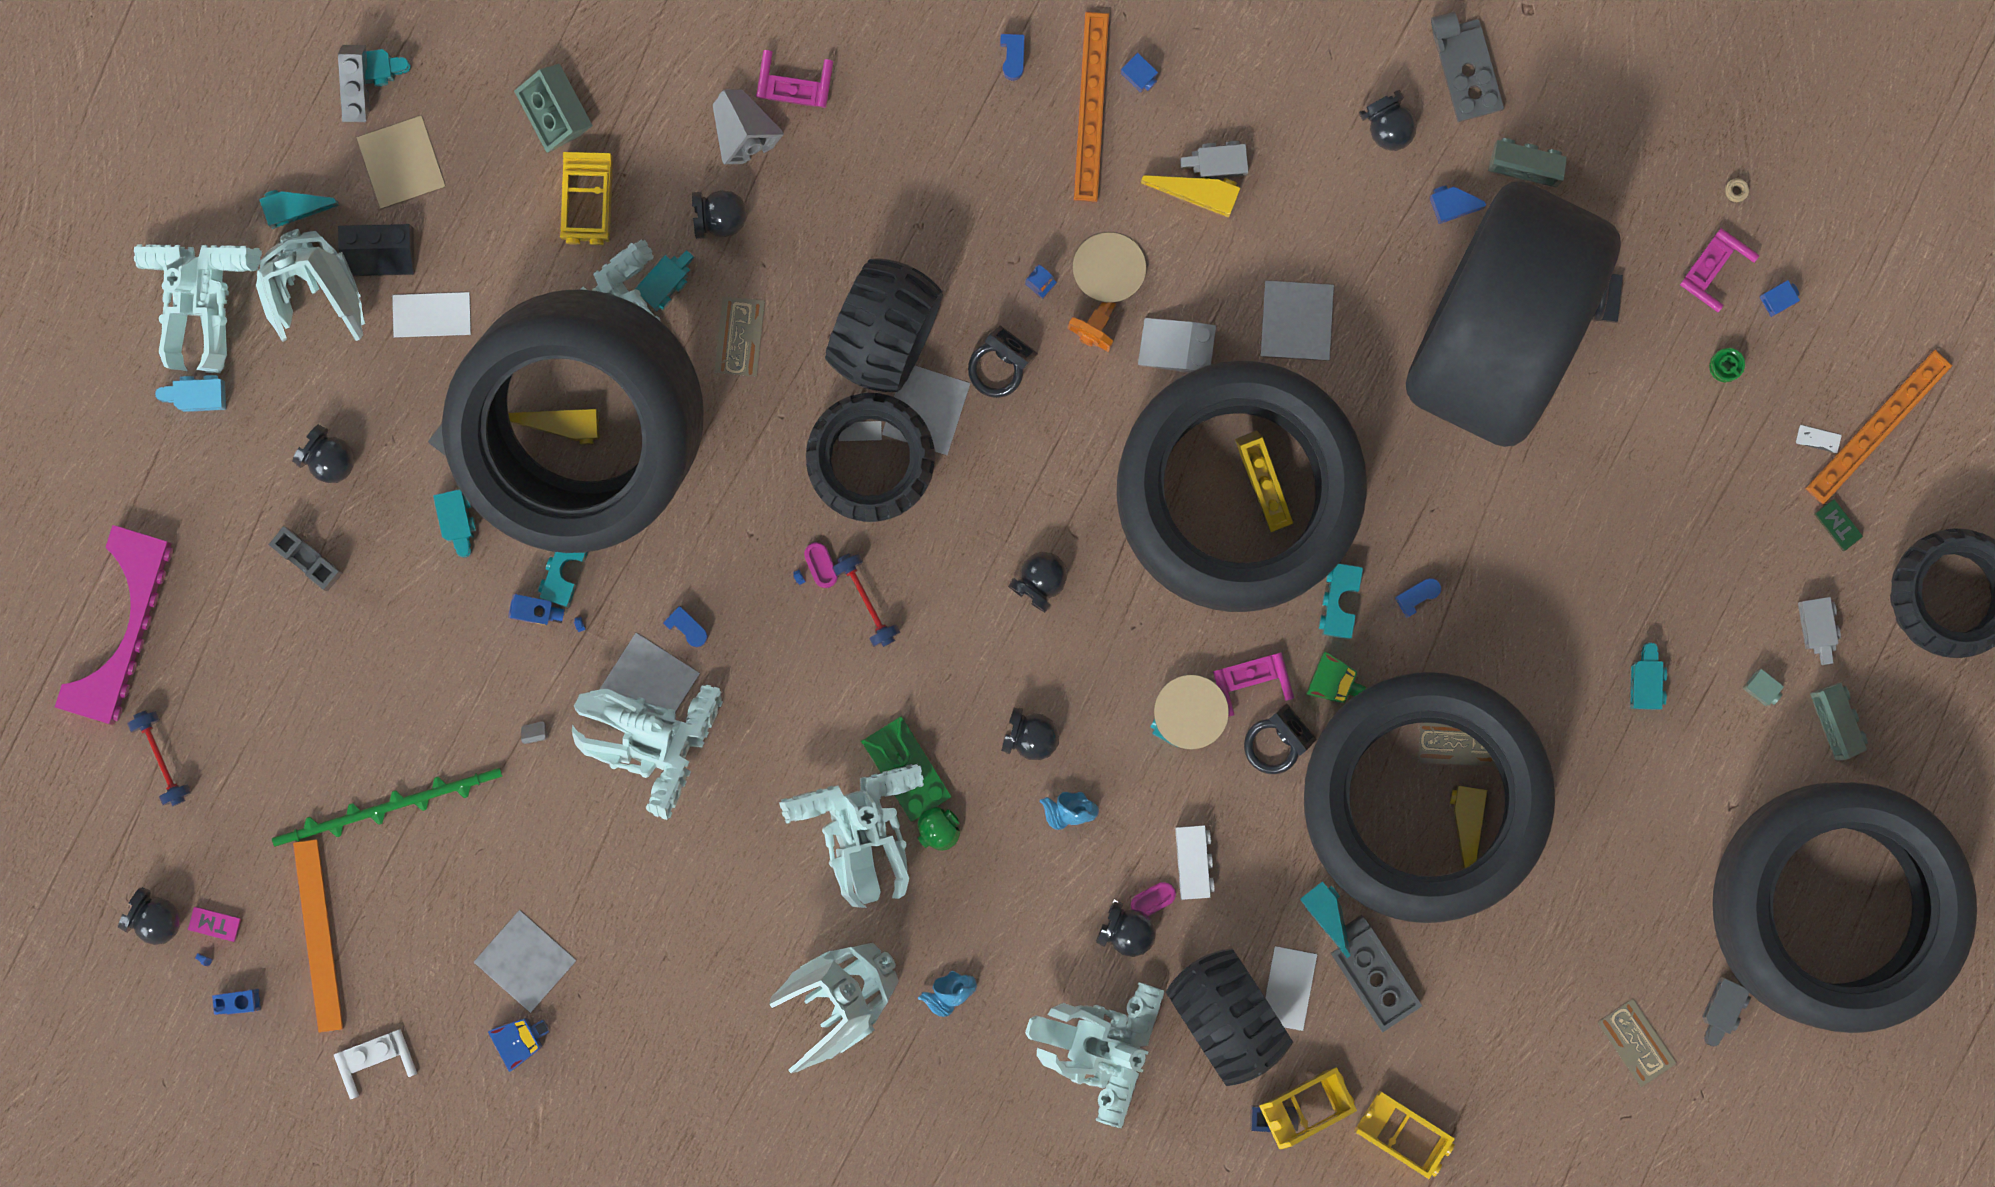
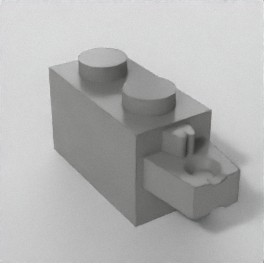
M1240 141L1226 142V146L1217 147L1216 143L1203 144L1202 148H1198V151H1192L1191 157L1180 158L1181 169L1193 168L1194 173H1199L1201 179L1247 176L1248 174L1246 144H1240Z
M1831 597L1798 602L1805 649L1813 648L1814 654L1819 653L1821 665L1833 664L1832 651H1836L1838 639L1841 638L1840 628L1838 625H1835L1834 616L1837 615L1835 602H1831Z

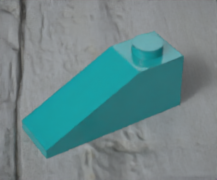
M278 190L267 192L264 194V198L259 199L268 226L272 229L340 206L335 198L283 191L278 192Z
M1322 881L1300 898V900L1346 958L1351 956L1342 906L1337 900L1340 895L1332 885L1328 888Z

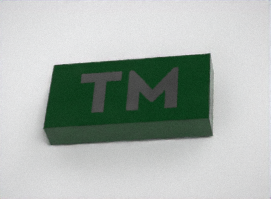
M1835 499L1814 513L1843 552L1863 537Z

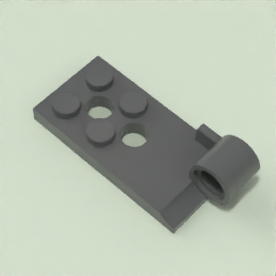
M1455 12L1431 17L1432 33L1457 123L1503 111L1504 106L1479 19L1459 24ZM1466 64L1472 65L1475 69L1474 75L1470 77L1465 76L1462 73V67ZM1477 87L1481 91V97L1478 99L1470 98L1468 95L1469 88Z
M1360 915L1345 925L1351 956L1346 958L1339 948L1331 952V955L1380 1030L1384 1032L1422 1007V1004L1363 915ZM1374 973L1382 975V982L1379 985H1372L1370 983V977ZM1386 993H1393L1395 995V1001L1391 1005L1383 1003V996Z

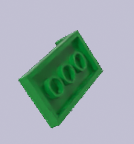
M902 716L861 740V743L881 774L882 772L906 767L910 764L921 766L924 786L895 795L911 822L919 818L925 810L937 807L951 798L950 793Z

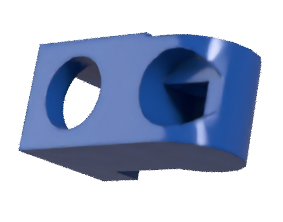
M1001 34L1000 47H1007L1006 61L1003 63V75L1006 79L1015 81L1023 74L1024 35Z
M1039 264L1025 280V285L1042 299L1057 283L1054 277Z
M1429 578L1396 596L1395 600L1405 617L1408 618L1417 613L1414 608L1417 604L1439 596L1441 592L1440 583L1435 579Z
M681 606L663 622L670 630L676 626L686 636L687 642L693 647H702L707 642L708 635L705 629Z
M259 989L212 995L214 1015L261 1010Z

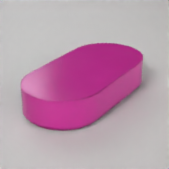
M818 542L809 544L805 549L804 556L814 581L821 588L834 586L838 576L835 575L832 569L834 564L827 548Z
M1158 883L1134 896L1130 904L1131 910L1142 911L1149 916L1174 901L1176 896L1175 889L1169 883Z

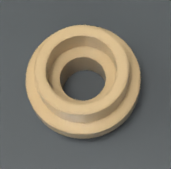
M1735 178L1726 184L1725 195L1730 201L1741 202L1747 198L1749 187L1744 180ZM1733 187L1740 188L1741 192L1739 195L1733 193Z

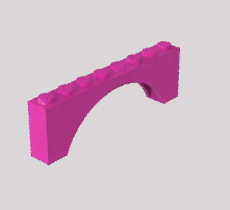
M112 525L105 548L118 561L127 579L131 608L127 630L120 646L106 664L81 680L61 685L55 708L114 725L115 721H119L122 714V707L120 705L122 699L127 697L130 685L127 683L130 675L134 674L137 667L135 658L137 652L140 653L144 645V639H142L144 629L147 630L151 623L150 610L151 607L156 606L159 594L156 593L157 588L165 579L166 571H164L166 561L169 562L172 557V543Z

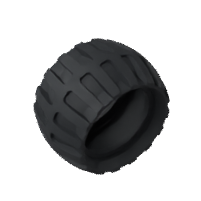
M869 259L856 277L839 312L826 348L825 360L839 374L859 386L880 392H898L909 378L925 346L941 305L943 291L928 276L909 265L887 259Z
M881 393L851 395L830 406L819 417L812 428L806 448L807 472L818 496L827 506L840 515L863 522H879L892 519L913 507L927 490L935 466L934 443L924 420L905 402ZM869 419L887 422L900 430L909 444L910 464L904 478L893 489L880 495H860L847 490L834 475L831 463L833 446L842 431L855 422Z
M1954 528L1937 531L1918 540L1903 554L1891 580L1890 601L1899 627L1914 644L1942 657H1971L1995 647V539L1977 531ZM1955 554L1971 559L1982 568L1990 582L1991 602L1988 612L1976 627L1965 633L1953 632L1938 625L1926 611L1923 602V579L1930 566L1944 555Z
M1233 949L1217 951L1194 961L1172 981L1166 990L1167 996L1226 1086L1245 1083L1266 1073L1279 1062L1293 1044L1281 1021Z

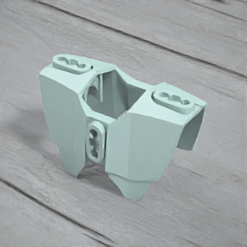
M295 229L281 235L280 243L268 250L261 259L260 269L257 271L256 287L266 318L273 325L282 342L287 340L283 326L285 329L290 328L293 316L289 299L291 296L286 287V282L288 285H294V275H298L307 281L312 294L319 290V284L355 340H360L363 336L362 325L365 324L362 304L359 299L361 296L343 253H337L316 231L304 232L301 235L299 229ZM312 242H318L320 247H313Z
M874 943L828 951L792 972L786 982L771 996L770 1006L773 1008L803 992L818 987L806 995L804 1002L807 1004L816 997H829L835 1005L831 1017L820 1024L821 1027L828 1028L843 1017V1020L789 1069L790 1073L799 1072L826 1059H832L839 1052H844L875 1030L872 1025L877 1021L899 982L896 972L893 971L896 967L895 961L888 952L881 953V950ZM853 956L858 958L844 969L838 965ZM850 975H860L863 978L865 984L862 991L859 983ZM880 990V994L867 1005L865 999Z

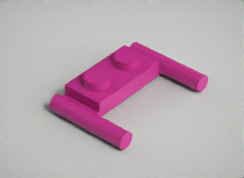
M763 50L757 98L826 108L833 60L824 59L820 83L769 75L773 52Z
M1722 228L1719 229L1680 283V286L1718 313L1724 305L1706 293L1705 290L1734 250H1737L1753 263L1760 256Z
M1282 652L1213 671L1216 685L1223 692L1228 704V717L1235 715L1229 692L1279 678L1285 701L1294 699Z

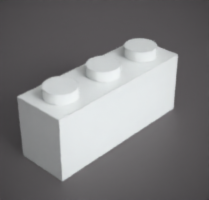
M1205 826L1177 827L1175 831L1181 900L1210 898V892H1214V880L1209 878L1208 869L1212 868V855L1207 854L1206 845L1211 844L1210 830H1205Z

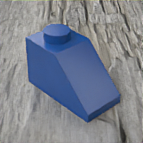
M1447 185L1434 189V194L1430 196L1438 224L1482 210L1486 206L1485 201L1456 187L1448 189Z

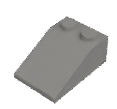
M1145 318L1138 365L1188 373L1211 365L1216 325Z

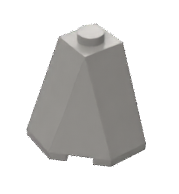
M723 90L713 103L721 157L724 164H743L751 160L750 155L756 154L760 150L765 153L773 149L784 135L783 131L743 90Z

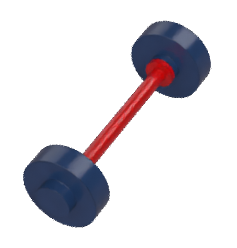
M849 553L837 559L838 564L832 567L835 575L839 576L846 573L847 577L851 576L877 626L875 629L877 634L869 638L873 647L879 644L885 647L895 642L894 637L901 633L897 624L887 628L886 624L882 625L856 575L858 571L856 567L864 562L860 554L851 556Z
M147 710L133 715L134 720L128 722L127 725L131 733L141 730L142 734H146L168 785L166 787L167 792L159 796L162 805L171 803L173 807L185 802L184 797L192 794L188 784L178 787L177 783H173L151 732L153 729L152 725L160 721L157 712L147 713Z

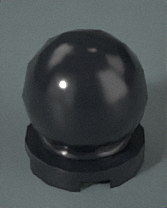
M1400 90L1394 92L1395 97L1385 96L1367 106V113L1365 110L1359 112L1362 121L1367 119L1371 121L1370 133L1375 143L1389 151L1404 149L1413 141L1416 135L1417 123L1415 117L1408 108L1400 105V101L1404 99Z
M720 190L713 192L706 198L703 197L702 191L692 192V207H694L695 213L698 214V218H693L696 239H705L708 231L715 236L727 237L736 234L743 228L747 218V209L740 196L732 191Z
M318 424L306 436L309 441L304 449L300 447L297 449L292 462L299 468L308 465L310 473L319 481L338 483L346 479L354 467L352 449L342 439L327 437L328 429Z
M1039 552L1024 561L1020 570L1021 579L1016 580L1012 578L1008 587L1021 598L1024 594L1032 599L1031 605L1045 613L1051 607V604L1048 603V598L1057 596L1064 589L1067 580V568L1057 555Z
M1013 707L1009 724H1013L1010 735L1005 734L1001 751L1010 754L1012 749H1016L1022 757L1028 760H1042L1050 757L1059 745L1058 727L1043 714L1033 713L1025 716L1022 714L1023 708Z
M143 887L139 888L128 903L132 905L128 915L122 914L118 928L126 933L134 929L136 935L145 943L153 945L166 944L179 931L180 915L178 910L168 900L159 897L151 899L150 890Z
M1114 900L1108 911L1107 919H1110L1108 925L1102 924L1096 943L1105 947L1107 942H1111L1114 949L1125 956L1136 957L1144 955L1155 943L1156 927L1144 912L1134 909L1124 911L1122 909L1124 903Z

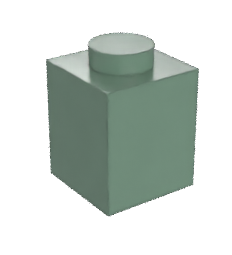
M1758 669L1743 689L1764 706H1769L1771 703L1775 705L1783 695L1780 691L1784 686L1762 669Z

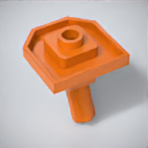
M1101 302L1087 323L1072 317L1067 329L1080 336L1079 340L1090 347L1094 344L1109 352L1113 340L1102 331L1110 318L1109 316L1116 307V303Z

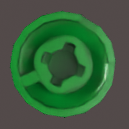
M1722 349L1710 359V373L1717 381L1723 383L1732 382L1744 372L1745 359L1736 349Z

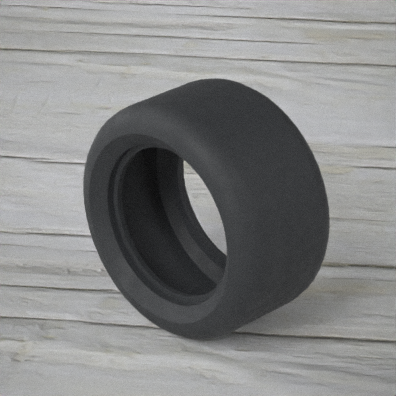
M1517 181L1502 187L1478 226L1411 364L1405 384L1407 395L1412 403L1495 445L1509 447L1524 441L1541 418L1557 390L1604 295L1621 249L1620 234L1616 227L1606 219L1531 183Z
M576 289L549 292L528 299L505 312L489 327L464 357L455 371L445 398L442 416L443 445L448 465L461 492L473 508L492 526L521 543L547 551L562 553L598 551L617 545L635 536L654 522L666 509L688 474L701 443L704 420L703 397L698 376L687 352L674 334L651 313L626 299L599 291ZM569 359L591 365L610 376L626 392L637 411L642 429V451L639 463L621 475L600 481H579L565 478L541 466L522 447L510 423L507 397L513 373L524 366L541 360Z
M1257 361L1220 362L1191 371L1176 379L1159 392L1141 412L1130 431L1119 463L1116 494L1118 513L1123 531L1135 556L1152 577L1166 589L1182 599L1213 610L1226 612L1259 611L1276 607L1302 595L1322 581L1346 555L1360 528L1367 497L1365 460L1356 432L1347 416L1338 404L1315 383L1298 373L1270 363ZM1249 414L1272 421L1297 440L1309 459L1315 479V502L1310 521L1297 542L1275 557L1251 563H1235L1214 558L1192 545L1182 535L1171 518L1164 493V474L1168 457L1174 446L1188 431L1198 424L1217 416Z
M1423 672L1400 675L1381 681L1354 696L1340 708L1322 731L1311 754L1305 777L1304 812L1307 830L1315 852L1328 874L1346 893L1364 906L1388 917L1408 922L1438 923L1461 919L1477 914L1507 897L1524 881L1538 862L1548 841L1554 818L1555 786L1552 768L1547 752L1531 723L1518 708L1493 689L1474 680L1447 673ZM1438 723L1456 728L1481 744L1499 770L1505 795L1504 815L1499 832L1489 849L1476 862L1461 871L1448 875L1429 877L1408 874L1397 870L1379 859L1367 847L1355 827L1350 808V784L1354 769L1365 751L1376 740L1386 733L1405 725Z
M1853 782L1821 783L1791 790L1772 799L1754 812L1742 824L1729 842L1721 858L1713 889V920L1716 936L1729 967L1746 990L1772 1011L1788 1019L1834 1032L1863 1033L1883 1030L1901 1024L1926 1010L1945 993L1960 973L1969 955L1976 929L1977 897L1974 879L1968 861L1952 833L1940 819L1917 801L1900 792L1872 784ZM1847 828L1874 838L1885 846L1897 859L1910 886L1912 915L1907 935L1901 947L1881 969L1856 981L1826 983L1805 972L1794 962L1783 947L1775 927L1773 915L1774 892L1785 864L1802 845L1823 833Z

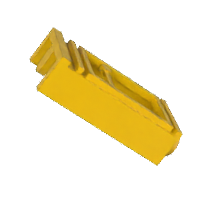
M563 152L560 238L566 240V244L577 245L580 244V241H590V245H604V241L610 242L613 156L611 153ZM570 175L604 176L603 189L600 187L569 188ZM569 192L603 193L602 229L568 228Z
M1337 1067L1325 1070L1268 1102L1259 1105L1279 1149L1291 1147L1357 1111L1354 1099L1349 1094L1344 1084V1078ZM1321 1081L1335 1113L1309 1127L1308 1121L1304 1118L1294 1095ZM1288 1098H1291L1301 1119L1300 1125L1305 1128L1299 1133H1296L1282 1103Z
M1380 1090L1354 1130L1363 1138L1428 1179L1431 1176L1435 1177L1442 1167V1164H1440L1444 1155L1448 1157L1455 1147V1144L1452 1143L1455 1138ZM1395 1108L1405 1113L1406 1117L1394 1136L1389 1138V1144L1387 1145L1377 1139ZM1410 1117L1441 1136L1422 1167L1391 1148L1396 1143V1138Z

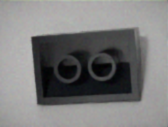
M410 224L338 226L339 253H343L353 276L414 275V228Z

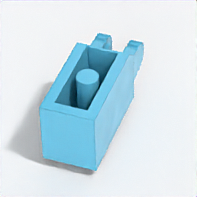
M217 375L203 376L204 380H194L193 376L180 377V381H173V386L161 387L155 391V397L159 401L174 403V406L183 412L226 410L225 381L218 379Z

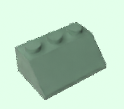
M560 64L539 69L514 90L547 153L580 137L593 126Z
M1502 138L1501 141L1497 140L1495 142L1488 171L1555 188L1563 182L1567 157L1561 156L1562 152L1548 149L1547 152L1538 150V146L1533 144L1517 145L1515 144L1516 141L1508 138Z
M1836 683L1810 693L1835 760H1846L1866 751L1865 745L1868 744L1865 733L1860 731L1857 725L1859 717L1856 710L1850 707L1848 700L1851 697L1847 687L1842 686V683Z

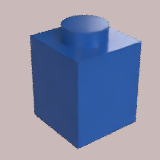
M1139 53L1121 69L1120 74L1140 93L1144 89L1149 91L1157 83L1155 78L1158 72Z
M1789 280L1761 295L1760 299L1769 315L1773 317L1799 302L1798 296H1800V293L1795 284H1790Z

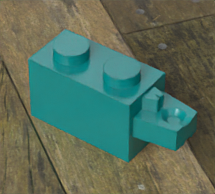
M687 250L679 258L673 256L670 259L664 255L634 290H639L642 299L656 312L660 308L664 310L672 301L670 296L675 291L680 292L688 283L686 279L690 269L687 266L694 259V256Z

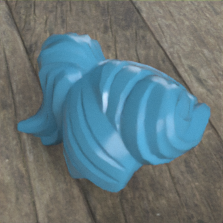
M1062 792L1057 798V804L1048 797L1040 800V803L1044 806L1049 826L1057 830L1064 829L1068 824L1079 825L1093 821L1099 813V807L1093 801H1089L1083 792Z
M951 971L948 975L934 981V993L922 992L918 999L924 1001L934 1014L942 1017L952 1014L955 1006L965 1002L976 991V979L970 975L961 976L957 972Z

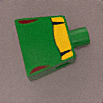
M1323 652L1306 695L1345 703L1348 695L1354 697L1364 691L1366 686L1354 682L1357 671L1329 653Z

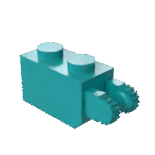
M383 49L366 51L367 69L365 84L374 83V86L388 85V81H394V76L410 72L411 65L404 57L392 58Z
M461 490L433 495L442 538L454 543L455 552H457L458 556L463 558L469 557L472 553L469 538H473V531H477L474 517L469 516L468 508H471V504Z
M1652 642L1643 645L1641 661H1637L1631 666L1630 709L1662 710V705H1666L1667 693L1663 691V681L1667 680V667H1663V662L1658 661L1657 650L1659 649L1656 646L1657 644Z

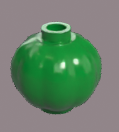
M941 807L929 808L920 815L918 820L920 835L917 839L924 848L930 846L939 851L949 850L959 840L960 830L958 825L961 822L950 809L945 811Z

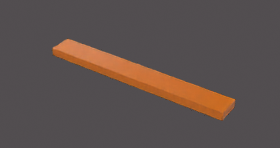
M1085 12L1074 201L1097 202L1109 13Z
M1933 350L1805 489L1822 505L1825 504L1953 365L1939 352Z
M318 839L293 843L318 1032L341 1030L344 1028Z

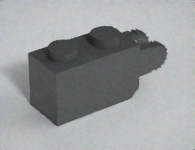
M1719 978L1702 1015L1704 1023L1709 1024L1705 1032L1706 1035H1704L1705 1044L1717 1047L1721 1043L1720 1041L1723 1039L1725 1032L1731 1034L1732 1030L1736 1031L1741 1021V1018L1738 1016L1742 1008H1747L1751 999L1746 988L1725 978Z

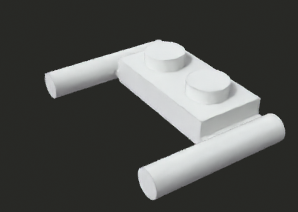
M401 1029L334 1054L350 1100L359 1096L351 1073L400 1055L408 1077L417 1074Z

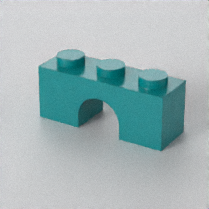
M555 552L554 557L550 556L546 565V570L549 571L546 580H541L538 592L541 593L540 598L569 608L577 585L569 583L564 579L562 569L571 560L585 563L588 552Z
M1338 564L1326 576V582H1330L1329 591H1324L1322 605L1326 606L1325 615H1321L1319 620V629H1323L1322 635L1352 639L1355 615L1343 612L1339 607L1338 600L1345 591L1359 592L1362 567Z

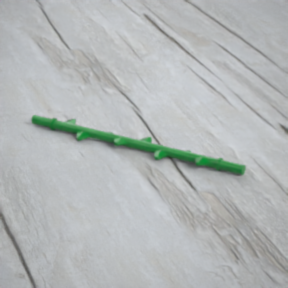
M497 768L481 774L475 773L474 776L448 784L441 778L435 777L432 789L403 797L394 790L391 793L390 802L360 810L355 804L351 803L348 805L346 815L322 823H317L311 817H307L304 828L294 829L293 832L273 837L272 843L276 847L292 841H300L302 838L328 830L336 837H340L344 825L370 817L380 825L383 824L386 812L412 804L425 811L429 799L455 791L463 798H467L471 786L477 784L479 786L481 783L503 777L502 770Z

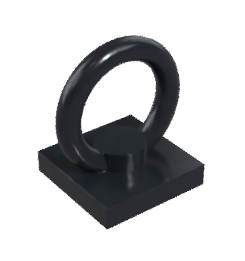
M1612 274L1592 320L1618 322L1623 275Z
M1000 325L989 334L984 341L986 343L979 346L972 353L968 363V375L973 386L983 395L993 398H1001L1013 393L1021 384L1023 370L1038 355L1036 351ZM996 351V355L1008 364H1013L1014 376L1008 385L1002 388H991L981 381L978 376L977 365L984 354Z
M1286 703L1269 719L1260 720L1250 727L1245 736L1244 751L1250 764L1257 770L1266 774H1280L1293 767L1298 757L1307 751L1317 739ZM1275 728L1279 738L1286 745L1291 746L1290 754L1284 762L1278 765H1269L1262 762L1256 756L1253 747L1254 739L1263 729Z

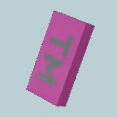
M194 907L188 930L235 942L242 918Z

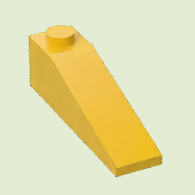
M1143 175L1141 184L1228 218L1240 191V188L1236 186V182L1226 178L1221 181L1219 179Z
M596 409L508 413L512 423L579 441L581 445L594 444V440H599V416Z
M1254 431L1236 438L1235 441L1270 531L1273 532L1293 524L1263 437L1258 431Z
M1457 786L1456 790L1451 791L1450 804H1454L1453 811L1463 869L1476 862L1487 790Z

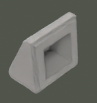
M544 722L524 725L521 728V740L524 744L547 740L548 738Z

